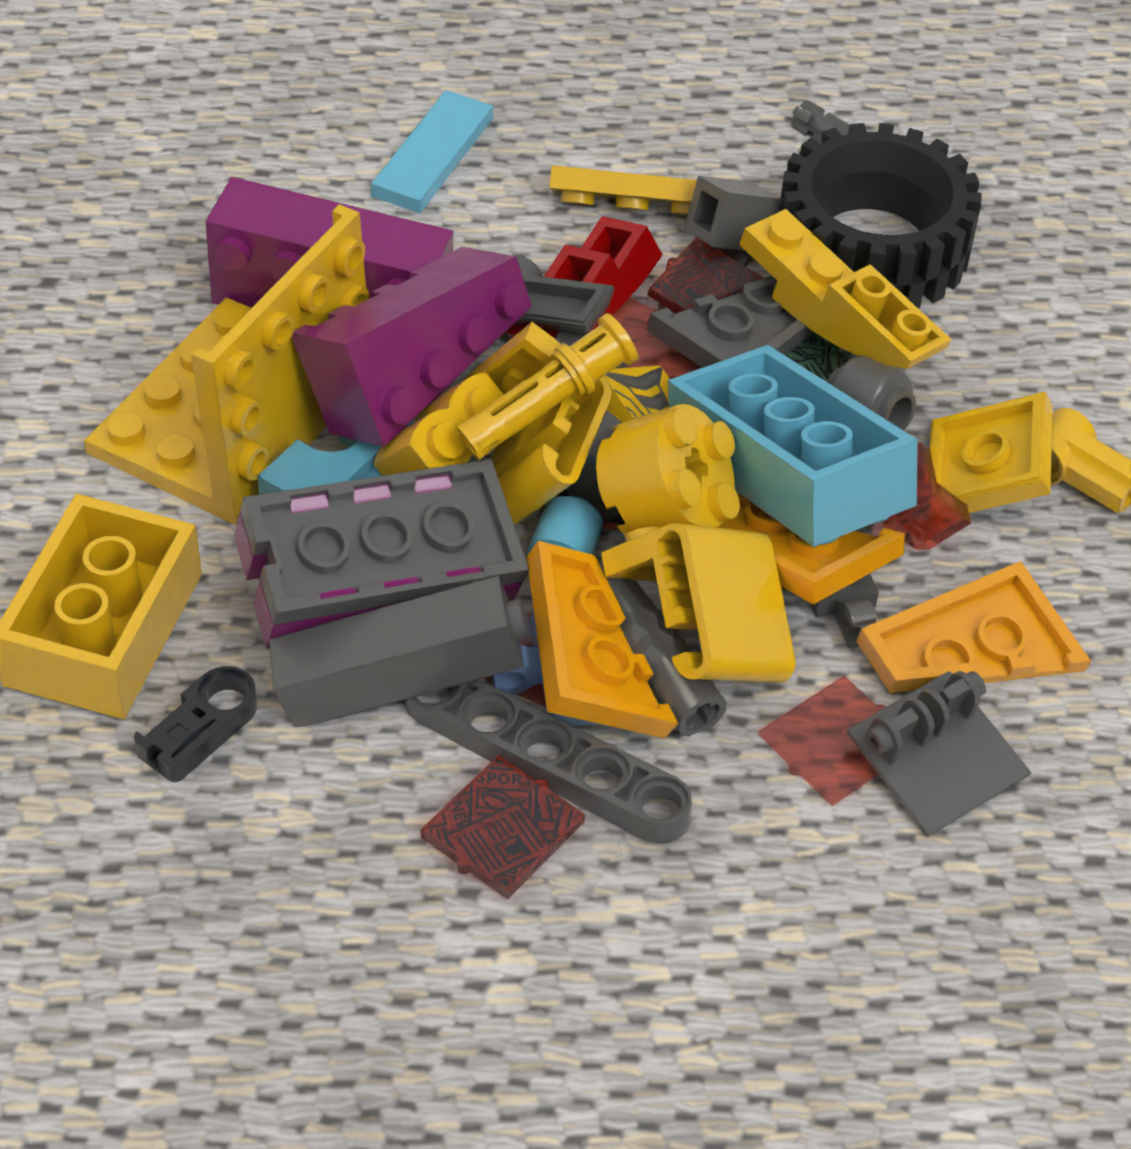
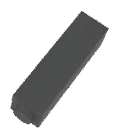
M499 576L275 637L269 639L273 690L293 726L301 727L524 667L520 640L530 637L527 617L521 600L509 601Z

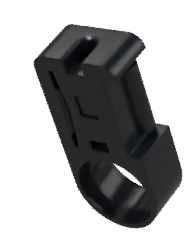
M221 666L203 674L180 694L182 704L145 736L139 732L134 734L138 758L171 782L183 780L254 716L257 710L256 687L253 678L245 670L234 666ZM223 690H234L245 697L240 705L226 710L217 709L208 703L214 694Z

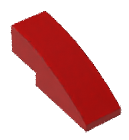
M601 216L582 247L579 248L565 244L543 277L613 285L614 293L608 308L604 312V314L609 313L613 315L641 286L663 254L647 225ZM512 325L506 333L512 339L525 326ZM543 329L546 333H548V334H549L550 336H552L554 339L556 338V336H557L558 333L560 332V331H554V330Z

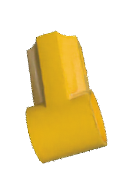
M1071 408L1055 410L1052 418L1051 485H1055L1063 480L1114 512L1123 513L1131 505V459L1097 440L1093 425L1079 411Z

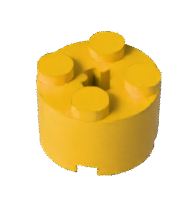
M679 404L619 423L611 428L615 430L612 436L601 441L596 459L598 487L606 509L616 506L626 524L617 526L624 536L628 532L639 528L663 527L671 523L718 527L724 521L734 519L738 515L740 502L735 490L734 471L730 458L735 450V442L731 430L724 422L717 421L713 423L698 408L688 404Z

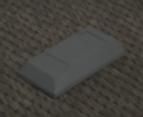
M522 274L532 307L513 325L526 327L533 322L541 329L587 335L597 324V319L608 308L614 293L613 285Z

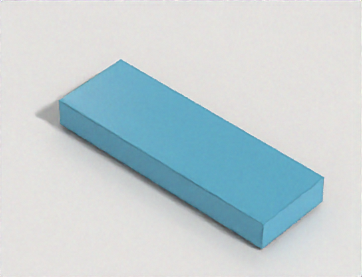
M445 90L371 183V197L421 213L492 121L493 105Z

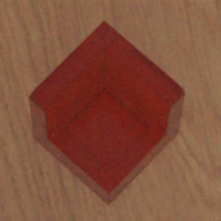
M918 442L917 506L890 516L887 520L883 521V527L905 533L904 542L914 549L929 550L970 525L971 519L967 504L937 483L930 449L921 442Z

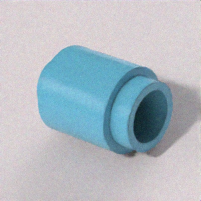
M559 496L552 498L544 506L527 548L526 556L537 541L593 555L603 529V519L600 513L587 500L581 497Z

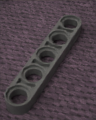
M479 679L446 688L451 692V696L439 704L423 703L416 696L404 699L405 708L409 716L418 723L500 767L515 769L516 771L509 772L519 774L525 780L528 778L531 783L537 784L539 787L643 840L656 844L670 843L680 839L688 831L691 824L692 796L686 783L676 776ZM487 713L500 715L507 721L505 726L494 732H482L471 725L477 716ZM550 741L562 747L563 752L555 759L541 761L530 756L527 750L537 742ZM497 760H502V761L505 762V763H495V762H496ZM606 769L617 774L621 781L615 787L599 790L589 786L584 781V778L592 771ZM664 798L674 802L680 810L673 817L656 819L647 815L642 807L650 800Z

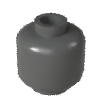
M861 355L848 360L844 365L836 369L827 381V383L903 431L907 428L915 413L916 399L913 395L911 380L901 370L882 364L870 357Z

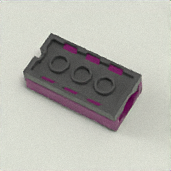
M492 459L243 497L241 512L239 513L234 533L246 581L259 579L253 605L266 649H270L269 639L496 576H499L509 601L515 600L523 584L522 582H524L529 571Z

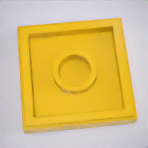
M1046 391L931 420L925 509L930 517L946 519L1050 494L1053 405Z

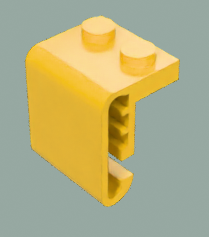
M531 322L465 376L463 381L473 375L487 373L500 391L505 394L552 362L551 355L554 354V349L560 346L561 343ZM604 377L594 382L595 390L588 395H571L495 448L491 459L514 526L578 480L611 399V388Z
M671 523L663 527H644L630 531L625 534V543L601 552L605 577L657 582L666 628L698 630L702 653L684 652L671 657L676 670L683 677L697 680L782 683L793 675L796 666L795 654L773 545L766 534Z

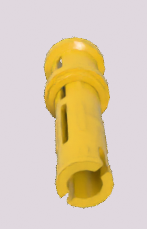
M604 314L597 319L598 327L571 346L562 343L555 348L554 354L551 355L552 362L544 366L543 369L515 386L478 414L473 415L465 422L456 426L455 429L458 431L460 439L474 458L478 461L481 460L499 444L514 436L571 395H588L595 390L594 382L624 362L627 365H631L637 361L639 356L636 347L621 324L611 314Z

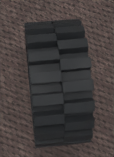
M864 123L849 124L847 135H841L837 128L834 127L822 132L821 144L813 138H809L801 144L800 155L793 152L788 160L787 170L784 171L781 191L783 201L780 211L787 209L853 272L871 264L918 309L921 306L922 296H925L934 304L944 298L946 287L954 290L961 282L963 271H967L982 203V193L978 192L980 182L976 173L966 174L968 161L961 154L948 158L949 145L938 138L930 145L922 142L924 132L909 128L906 136L894 134V124L879 123L878 132H867ZM852 210H880L904 218L919 231L899 235L873 234L849 227L833 217Z

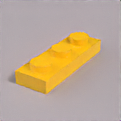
M551 165L549 188L552 191L562 192L561 202L594 205V196L596 195L616 197V208L648 211L649 201L671 203L670 213L688 215L697 180Z

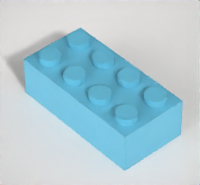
M765 345L668 380L669 407L679 404L692 405L704 412L713 423L722 421L731 430L735 442V450L730 457L734 471L735 490L811 546L815 547L820 544L831 543L840 536L872 523L883 522L892 515L917 506L918 440L771 346Z

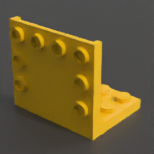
M339 204L332 211L333 226L252 308L226 297L84 440L86 453L225 521L237 525L243 497L259 495L258 475L297 439L310 445L327 426L296 350L292 335L294 330L304 325L317 326L327 321L328 313L344 305L354 307L369 299V291L366 288L365 244L362 241L360 212Z

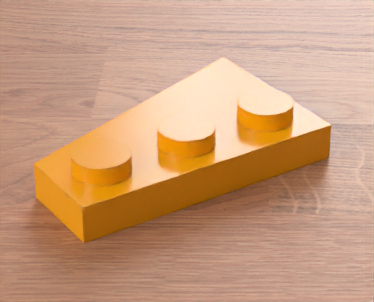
M1021 561L861 629L856 641L890 693L915 691L948 671L952 674L957 671H962L966 674L974 671L980 675L984 683L1086 671L1091 663L1088 655Z

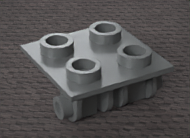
M948 671L846 731L927 837L1022 781L1032 773L978 707L980 697L986 693V686L980 675L974 671H970L967 674L962 671L952 674Z

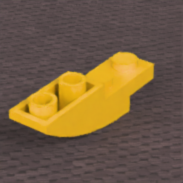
M787 209L744 229L739 245L777 280L772 298L780 303L793 317L836 346L857 356H867L887 366L909 369L948 348L952 339L871 264L853 272Z

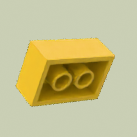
M76 493L0 620V679L2 686L125 720L202 576L196 524Z

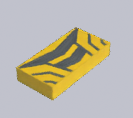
M661 365L614 368L603 376L609 383L612 393L606 410L621 422L669 408L668 380L670 378Z

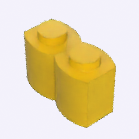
M479 373L465 379L438 395L415 417L413 424L401 430L385 447H380L373 465L384 476L467 463L472 454L460 439L455 427L484 410L504 394L487 373Z

